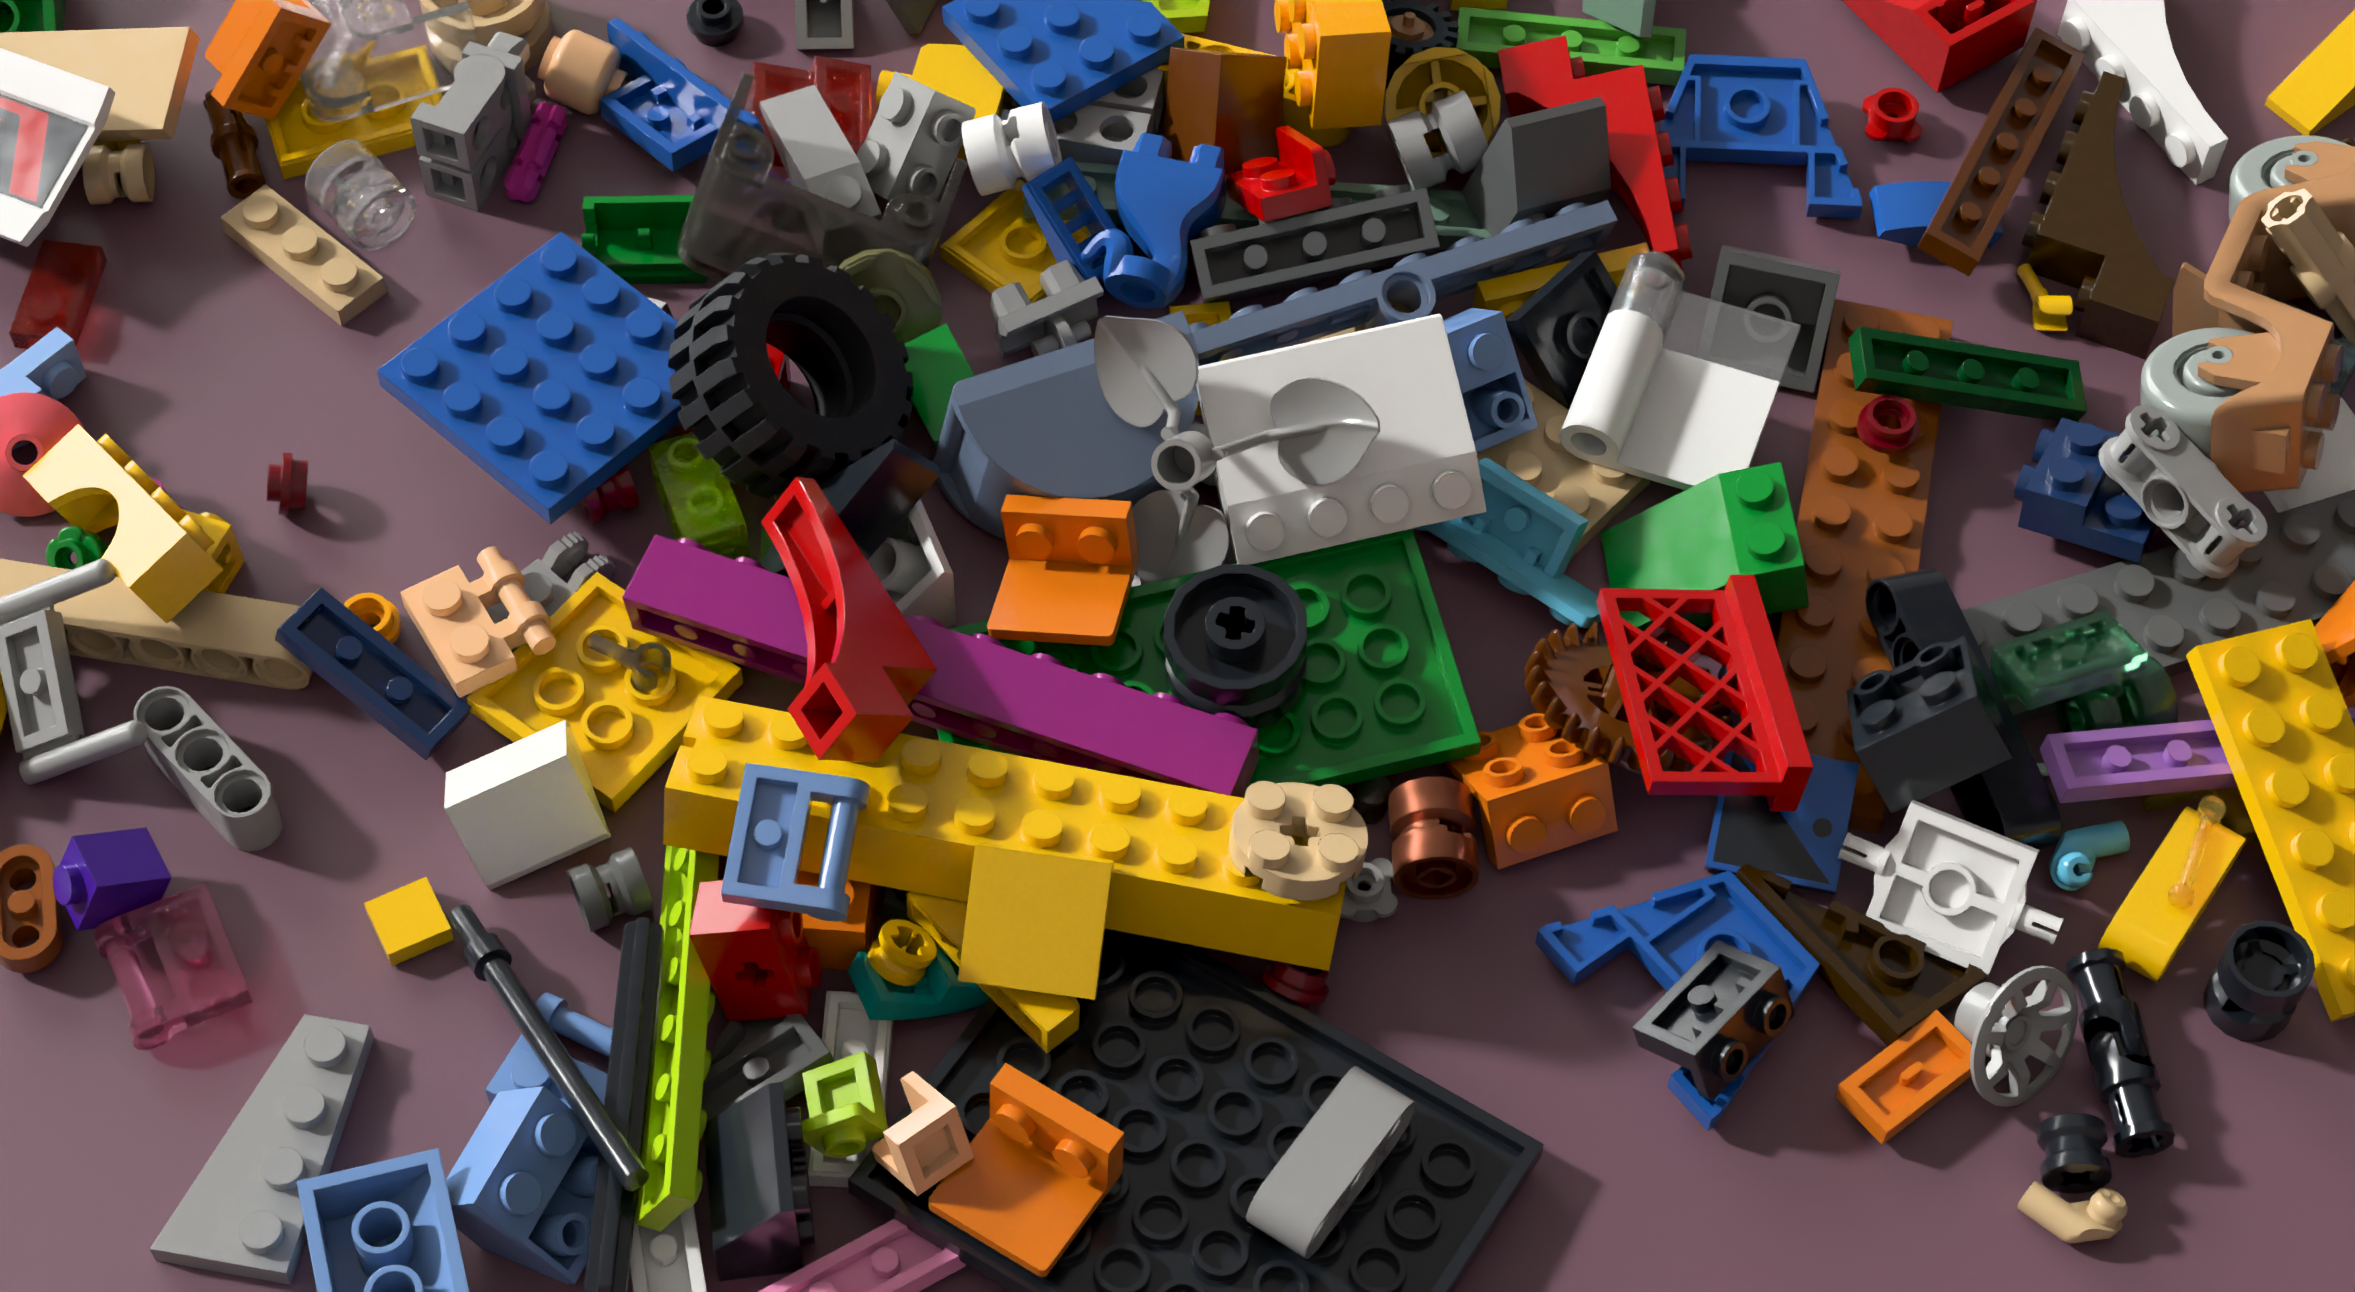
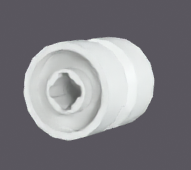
M1044 101L1012 109L1008 119L1004 121L998 115L992 114L962 122V139L968 166L974 184L981 196L1015 188L1019 177H1023L1029 182L1062 162L1056 130Z

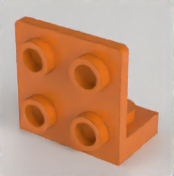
M235 0L205 51V58L222 74L211 95L225 108L275 120L327 33L331 23L308 0Z
M1006 494L1001 509V516L1009 561L987 623L989 636L1005 640L1100 646L1113 645L1140 560L1131 501Z
M1005 1063L990 1082V1118L970 1143L974 1158L943 1178L929 1197V1209L1037 1276L1045 1277L1122 1174L1124 1132Z

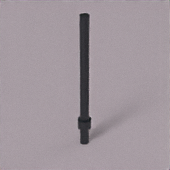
M459 905L452 909L447 917V921L465 947L463 957L476 978L489 983L624 1189L634 1191L641 1188L648 1181L649 1172L511 968L512 956L499 936L486 931L470 906Z

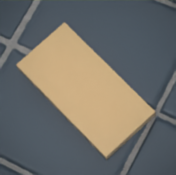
M190 27L0 33V48L110 87L115 92V96L107 121L96 141L173 140L200 37Z

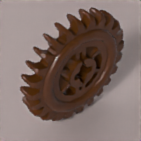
M1593 622L1589 626L1583 642L1580 640L1578 626L1575 623H1572L1567 628L1563 638L1559 629L1552 630L1547 639L1541 638L1537 642L1524 668L1526 674L1524 685L1527 693L1532 697L1531 703L1538 713L1545 714L1543 721L1549 727L1563 730L1561 737L1567 742L1583 744L1582 751L1592 756L1600 753L1605 756V760L1608 763L1618 766L1623 761L1628 764L1630 769L1641 771L1608 643H1603L1599 639L1598 623ZM1666 641L1664 645L1670 648L1669 641ZM1640 653L1633 659L1635 666L1656 679L1667 670V668L1643 653ZM1678 677L1668 686L1695 704L1706 694L1681 677ZM1655 700L1646 707L1649 715L1670 728L1681 718ZM1716 701L1707 712L1732 726V719L1729 716L1731 709ZM1694 725L1682 734V736L1708 753L1720 743ZM1669 749L1659 757L1663 771H1669L1670 768L1675 771H1688L1693 766Z

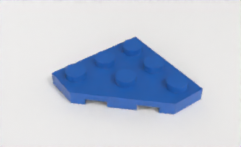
M954 0L942 6L943 23L1018 104L1023 107L1044 101L1053 123L1168 62L1170 59V47L1184 48V36L1151 2Z

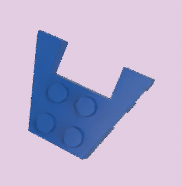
M1689 55L1666 109V120H1663L1659 132L1668 130L1675 165L1664 167L1663 169L1665 179L1677 176L1683 209L1685 203L1686 160L1806 166V217L1860 218L1862 210L1861 194L1858 188L1853 187L1847 173L1848 162L1842 147L1836 145L1828 126L1829 115L1806 59Z
M1731 871L1652 893L1649 901L1618 910L1614 905L1591 911L1590 918L1562 926L1560 921L1547 924L1537 930L1535 944L1573 985L1585 979L1623 951L1628 950L1660 985L1668 991L1719 940L1780 966L1794 1009L1815 979L1820 965ZM1774 1038L1753 1058L1742 1074L1734 1081H1731L1712 1101L1698 1094L1691 1070L1683 1066L1670 1075L1667 1088L1702 1126L1709 1131L1717 1125Z

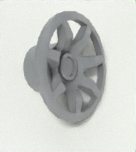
M2044 965L2033 966L2014 975L2002 987L1989 982L1980 983L1973 987L1962 999L1956 1012L1954 1027L1972 1044L1970 1051L1972 1081L1982 1098L1993 1105L2011 1107L2024 1103L2041 1091L2061 1068L2074 1039L2078 1016L2076 993L2072 982L2064 973L2054 967ZM2041 981L2032 995L2025 998L2022 989L2033 982ZM2056 987H2058L2062 994L2064 1006L2049 1011H2040L2050 1006ZM2063 1027L2062 1036L2054 1052L2052 1048L2040 1040L2041 1032L2055 1031ZM2029 1055L2046 1064L2043 1071L2031 1083H2029L2030 1071L2024 1060ZM1985 1056L1991 1058V1061L1985 1067ZM2009 1072L2010 1092H1996L1993 1087Z

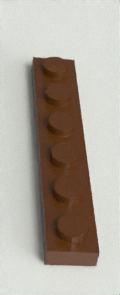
M2037 27L2034 29L1917 248L1967 276L1971 275L1980 261L2086 54Z

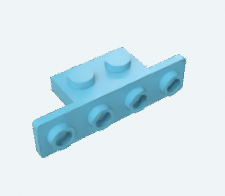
M1489 458L1478 461L1487 512L1414 528L1421 531H1429L1447 542L1448 550L1458 558L1473 563L1479 562L1498 574L1499 582L1509 590L1523 595L1530 594L1550 607V614L1566 625L1570 626L1572 623H1575L1578 627L1588 628L1593 622L1598 623L1601 621L1596 602L1598 595L1564 574L1589 520Z

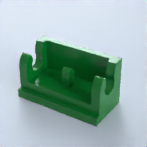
M703 195L583 197L582 211L586 234L581 236L582 248L627 283H707L709 235Z
M946 323L905 343L909 356L905 369L906 372L913 375V396L910 399L936 448L953 386L960 380L975 376Z

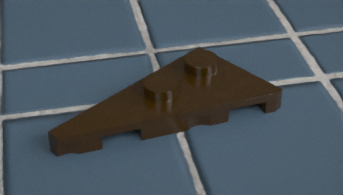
M1747 863L1739 868L1735 875L1820 963L1817 974L1887 1047L1935 1010L1944 1015L1958 1006L1973 987L1984 983L1988 977L1982 969L1972 964L1968 965L1964 973L1923 954L1926 943L1907 934L1891 932L1883 923L1832 900L1829 908L1826 909L1789 892L1792 881L1771 871H1761Z

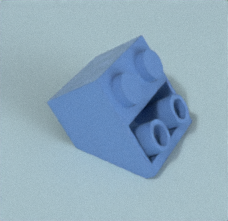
M1470 308L1443 319L1476 453L1538 428L1503 311Z
M544 1086L499 1091L446 1178L457 1230L483 1249L568 1285L576 1283L587 1264L599 1150L573 1110Z

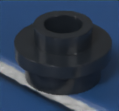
M695 0L690 4L686 12L687 26L691 33L695 35L699 42L712 47L724 46L734 41L744 22L743 9L737 0Z

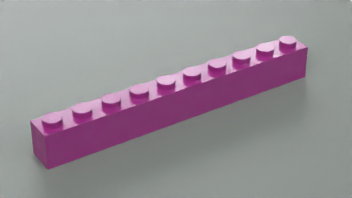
M655 534L622 597L632 629L805 685L807 676V640L802 612L791 579L768 571L762 564L750 558L738 557L733 560L710 552L706 547L694 540L680 538L675 541ZM916 614L912 617L903 615L937 668L934 675L908 704V708L914 715L911 721L1018 756L1243 798L1259 761L1258 729L1250 727L1241 718L1229 713H1216L1212 715L1188 707L1181 699L1167 693L1150 695L1129 688L1121 680L1105 673H1095L1093 675L1067 668L1061 661L1047 654L1035 653L1030 656L1006 648L1000 641L988 635L973 634L968 636L947 629L939 621L926 615Z

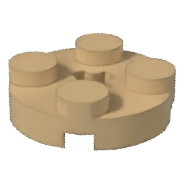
M1258 781L1246 789L1245 799L1234 812L1229 836V853L1235 867L1244 876L1247 867L1254 875L1263 879L1261 889L1275 896L1292 900H1318L1338 893L1341 882L1351 878L1352 875L1353 880H1355L1361 873L1368 845L1367 827L1361 815L1353 808L1354 799L1352 794L1339 785L1325 784L1319 787L1297 782L1275 784L1269 781ZM1291 835L1307 838V846L1295 845Z

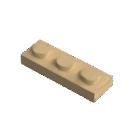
M266 184L220 217L224 233L340 326H344L387 293L383 276Z

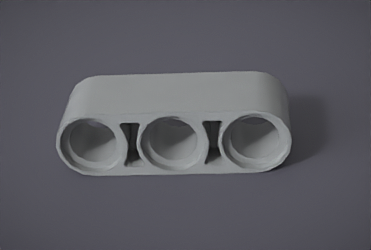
M171 686L156 687L146 692L135 705L134 720L142 722L147 729V739L143 744L152 763L230 845L238 850L247 852L262 850L270 846L279 837L283 828V821L273 789L266 775L186 692ZM215 766L207 771H201L207 767ZM256 806L255 808L247 812L239 813L241 810L247 807Z
M1354 1066L1351 1068L1264 1180L1248 1208L1246 1221L1305 1259L1310 1258L1322 1245L1398 1143L1414 1115L1416 1102L1360 1067Z

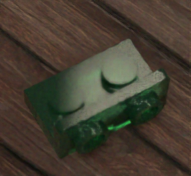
M2108 610L1991 646L1990 670L2005 700L2018 696L2029 710L2145 674L2147 667V652Z

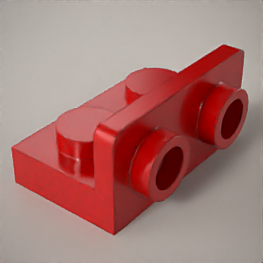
M1288 125L1276 128L1281 161H1278L1275 157L1255 158L1242 164L1243 170L1225 174L1229 197L1263 222L1332 206L1330 186L1336 183V172L1330 153Z

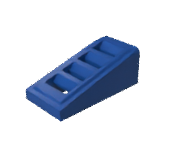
M1070 156L1024 184L1021 188L1057 263L1068 259L1084 280L1096 276L1097 280L1100 281L1103 279L1106 251L1102 252L1101 258L1092 264L1084 263L1081 253L1098 233L1106 229H1117L1074 159ZM1065 182L1070 192L1051 203L1045 193ZM1076 204L1080 214L1064 224L1059 213ZM1086 225L1091 236L1077 244L1071 234Z

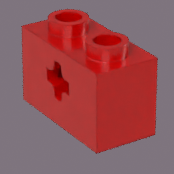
M723 880L700 882L689 936L728 1022L731 1020L746 1021L786 1018L785 1015L792 1014L807 1016L811 989L820 985L821 960L817 948L809 947L804 936L802 913L726 903L722 901L721 897Z

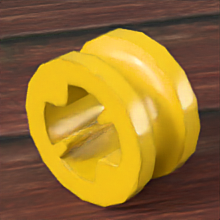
M894 919L889 920L882 926L878 939L870 946L867 956L875 972L885 980L896 985L913 986L922 980L926 967L936 957L937 948L929 933L920 926L910 921Z

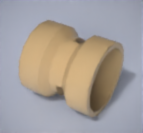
M148 143L128 144L123 150L114 151L106 145L92 146L82 163L85 193L91 205L110 204L118 197H127L132 203L153 201L155 196V167Z

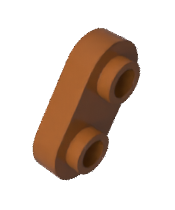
M30 844L11 846L0 852V964L6 969L17 973H30L46 967L57 957L63 943L61 904L56 899L53 889V873L56 867L50 855L44 849ZM35 882L30 889L17 891L23 883ZM28 939H38L34 944L28 947L19 948L20 945Z

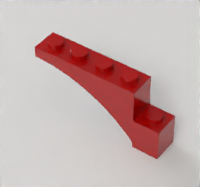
M1566 35L1498 50L1504 91L1511 117L1601 97L1606 105L1611 189L1620 197L1639 225L1654 257L1662 289L1686 284L1681 261L1693 258L1686 223L1674 225L1672 215L1684 210L1677 176L1665 179L1663 169L1664 167L1675 165L1668 130L1656 133L1655 122L1666 120L1659 85L1647 87L1643 65L1586 77L1582 56L1571 58Z
M796 477L761 521L777 549L794 586L803 616L807 640V676L804 689L787 709L818 760L877 762L913 719L914 715L908 708V704L934 675L937 668L816 480Z

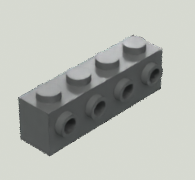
M1401 184L1376 191V199L1353 204L1351 197L1332 200V206L1317 209L1318 212L1297 217L1292 215L1268 222H1263L1258 218L1259 225L1236 230L1235 224L1230 223L1200 231L1201 238L1190 240V246L1202 302H1234L1341 278L1362 270L1372 271L1394 266L1403 258L1415 253H1425L1427 257L1437 254L1440 245L1427 187L1411 191L1410 184Z

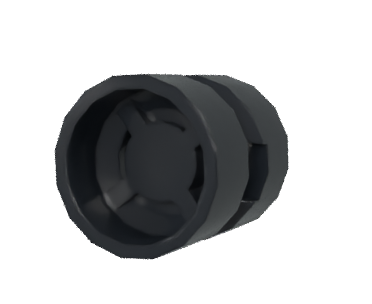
M2257 920L2244 924L2231 935L2203 993L2204 1008L2212 1023L2226 1035L2240 1041L2262 1042L2276 1037L2287 1026L2297 1003L2303 997L2314 974V954L2308 943L2294 929L2276 921Z

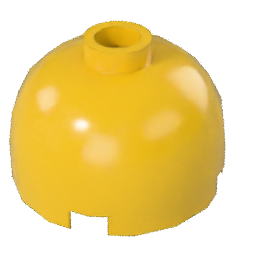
M1433 47L1412 55L1394 72L1385 91L1384 118L1387 124V121L1416 109L1424 115H1428L1432 111L1433 102L1464 90L1472 103L1488 142L1500 119L1501 96L1493 74L1477 58L1468 55L1469 53L1458 48ZM1436 130L1423 135L1432 158L1445 154Z

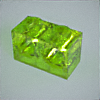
M693 432L651 444L648 447L654 488L674 540L677 541L680 538L694 540L702 544L710 552L733 560L738 557L750 558L746 523L729 480L718 473L721 466L713 458L705 460L695 448L699 442Z

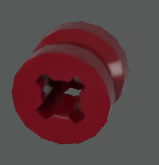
M627 465L579 502L590 524L603 521L607 512L617 508L630 511L639 507L638 495Z

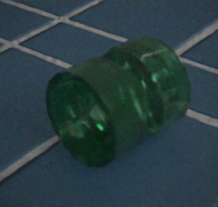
M2148 655L2114 664L2108 667L2106 673L2096 669L2066 678L2059 682L2056 689V698L2058 700L2056 709L2063 733L2178 723V705L2171 680L2163 666L2154 657Z

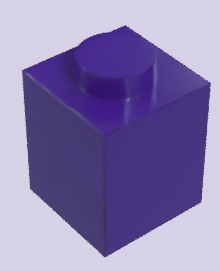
M147 827L72 836L60 865L54 870L53 889L58 902L66 906L77 931L152 921L172 877Z

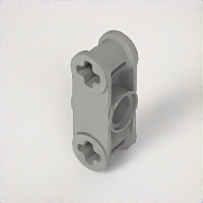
M2151 405L2135 407L2126 417V428L2119 437L2116 436L2108 439L2099 449L2098 458L2101 467L2109 477L2119 483L2136 501L2147 517L2159 526L2182 550L2193 567L2211 578L2222 579L2228 577L2237 568L2239 555L2246 548L2257 546L2267 535L2268 526L2265 517L2256 506L2241 495L2222 475L2216 464L2203 455L2163 410ZM2155 429L2159 431L2157 436L2149 438ZM2130 454L2123 463L2120 462L2121 456ZM2241 521H2245L2243 528L2235 529ZM2217 546L2210 554H2206L2208 547Z

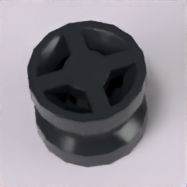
M2068 1113L2047 1118L2038 1125L2036 1129L2037 1143L2040 1149L2046 1153V1159L2040 1166L2041 1181L2045 1187L2060 1193L2077 1194L2100 1189L2110 1182L2112 1178L2111 1164L2109 1159L2102 1154V1148L2108 1140L2107 1126L2102 1119L2085 1113Z

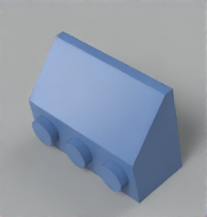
M439 1148L297 1181L317 1292H469Z

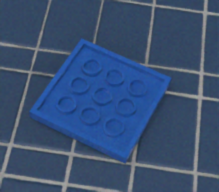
M563 232L558 233L376 370L379 384L384 390L550 525L680 422L678 412L682 410L679 399H672L669 377L675 373V370L668 368L670 344L675 341L674 329L678 321Z

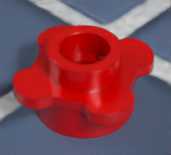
M1886 88L1880 90L1875 95L1866 97L1862 103V111L1868 115V123L1865 126L1866 136L1877 142L1883 140L1896 141L1899 139H1903L1906 142L1918 140L1922 134V126L1916 122L1919 103L1916 98L1908 91L1900 88Z

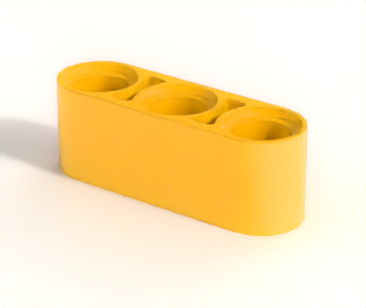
M2186 806L2113 917L2101 938L2097 950L2111 948L2121 951L2125 959V966L2157 984L2227 876L2247 839Z

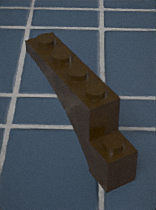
M2103 71L2095 93L2084 90L2072 120L2073 124L2080 125L2081 127L2078 133L2067 130L2055 162L2064 165L2062 173L2050 170L2039 199L2040 204L2048 207L2045 214L2033 211L2022 240V245L2032 248L2027 264H2030L2036 275L2080 289L2073 307L2074 310L2084 313L2076 334L2077 337L2145 359L2175 279L2164 276L2153 262L2135 231L2123 201L2115 167L2114 129L2117 105L2126 78Z

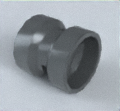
M631 847L611 854L607 863L597 867L585 863L567 870L575 900L590 933L609 926L615 916L623 913L637 916L654 908L643 871ZM604 885H607L611 897L607 896Z

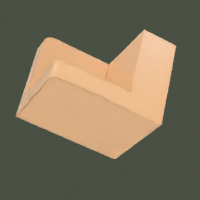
M911 1071L900 1080L912 1113L884 1131L885 1137L873 1144L871 1149L878 1163L915 1195L919 1196L973 1159L974 1154L956 1106L914 1071Z

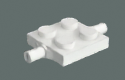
M1915 800L1910 802L1899 833L1885 848L1848 832L1843 842L1845 846L1841 848L1838 859H1844L1875 872L1874 895L1866 916L1883 923L1891 932L1907 934L1926 943L1927 945L1924 949L1926 952L1966 968L1969 964H1972L1982 969L1988 976L2001 945L2013 934L2015 929L2053 945L2058 934L2057 931H2059L2064 918H2058L2025 904L2027 901V880L2040 850Z

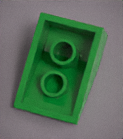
M1781 462L1717 474L1600 533L1611 588L1724 590L1729 575H1754L1766 614L1809 607L1805 566ZM1619 611L1621 618L1642 631H1645L1653 623L1652 620L1638 611ZM1684 612L1680 615V617L1696 627L1713 625L1710 613ZM1665 629L1661 634H1667L1671 632Z

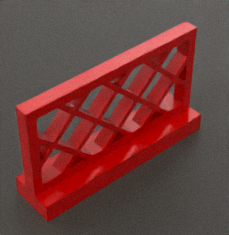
M1729 575L1724 590L1600 588L1596 602L1648 795L1766 796L1770 811H1796L1813 770V763L1755 576ZM1619 611H1638L1652 620L1653 623L1643 632L1621 618ZM1684 612L1710 613L1713 626L1707 632H1704L1680 617V615ZM1665 629L1691 645L1682 656L1656 640ZM1640 653H1643L1667 668V670L1656 679L1635 666L1633 659ZM1704 653L1726 667L1728 673L1719 680L1695 665L1694 662ZM1678 677H1681L1706 694L1695 704L1668 686ZM1657 701L1681 718L1671 728L1647 713L1646 707L1651 702ZM1718 701L1739 714L1742 721L1735 728H1732L1707 712V710ZM1694 725L1720 743L1708 753L1682 736V734ZM1669 749L1695 766V768L1690 772L1663 771L1659 757ZM1730 750H1733L1755 764L1757 772H1738L1722 762L1721 759Z

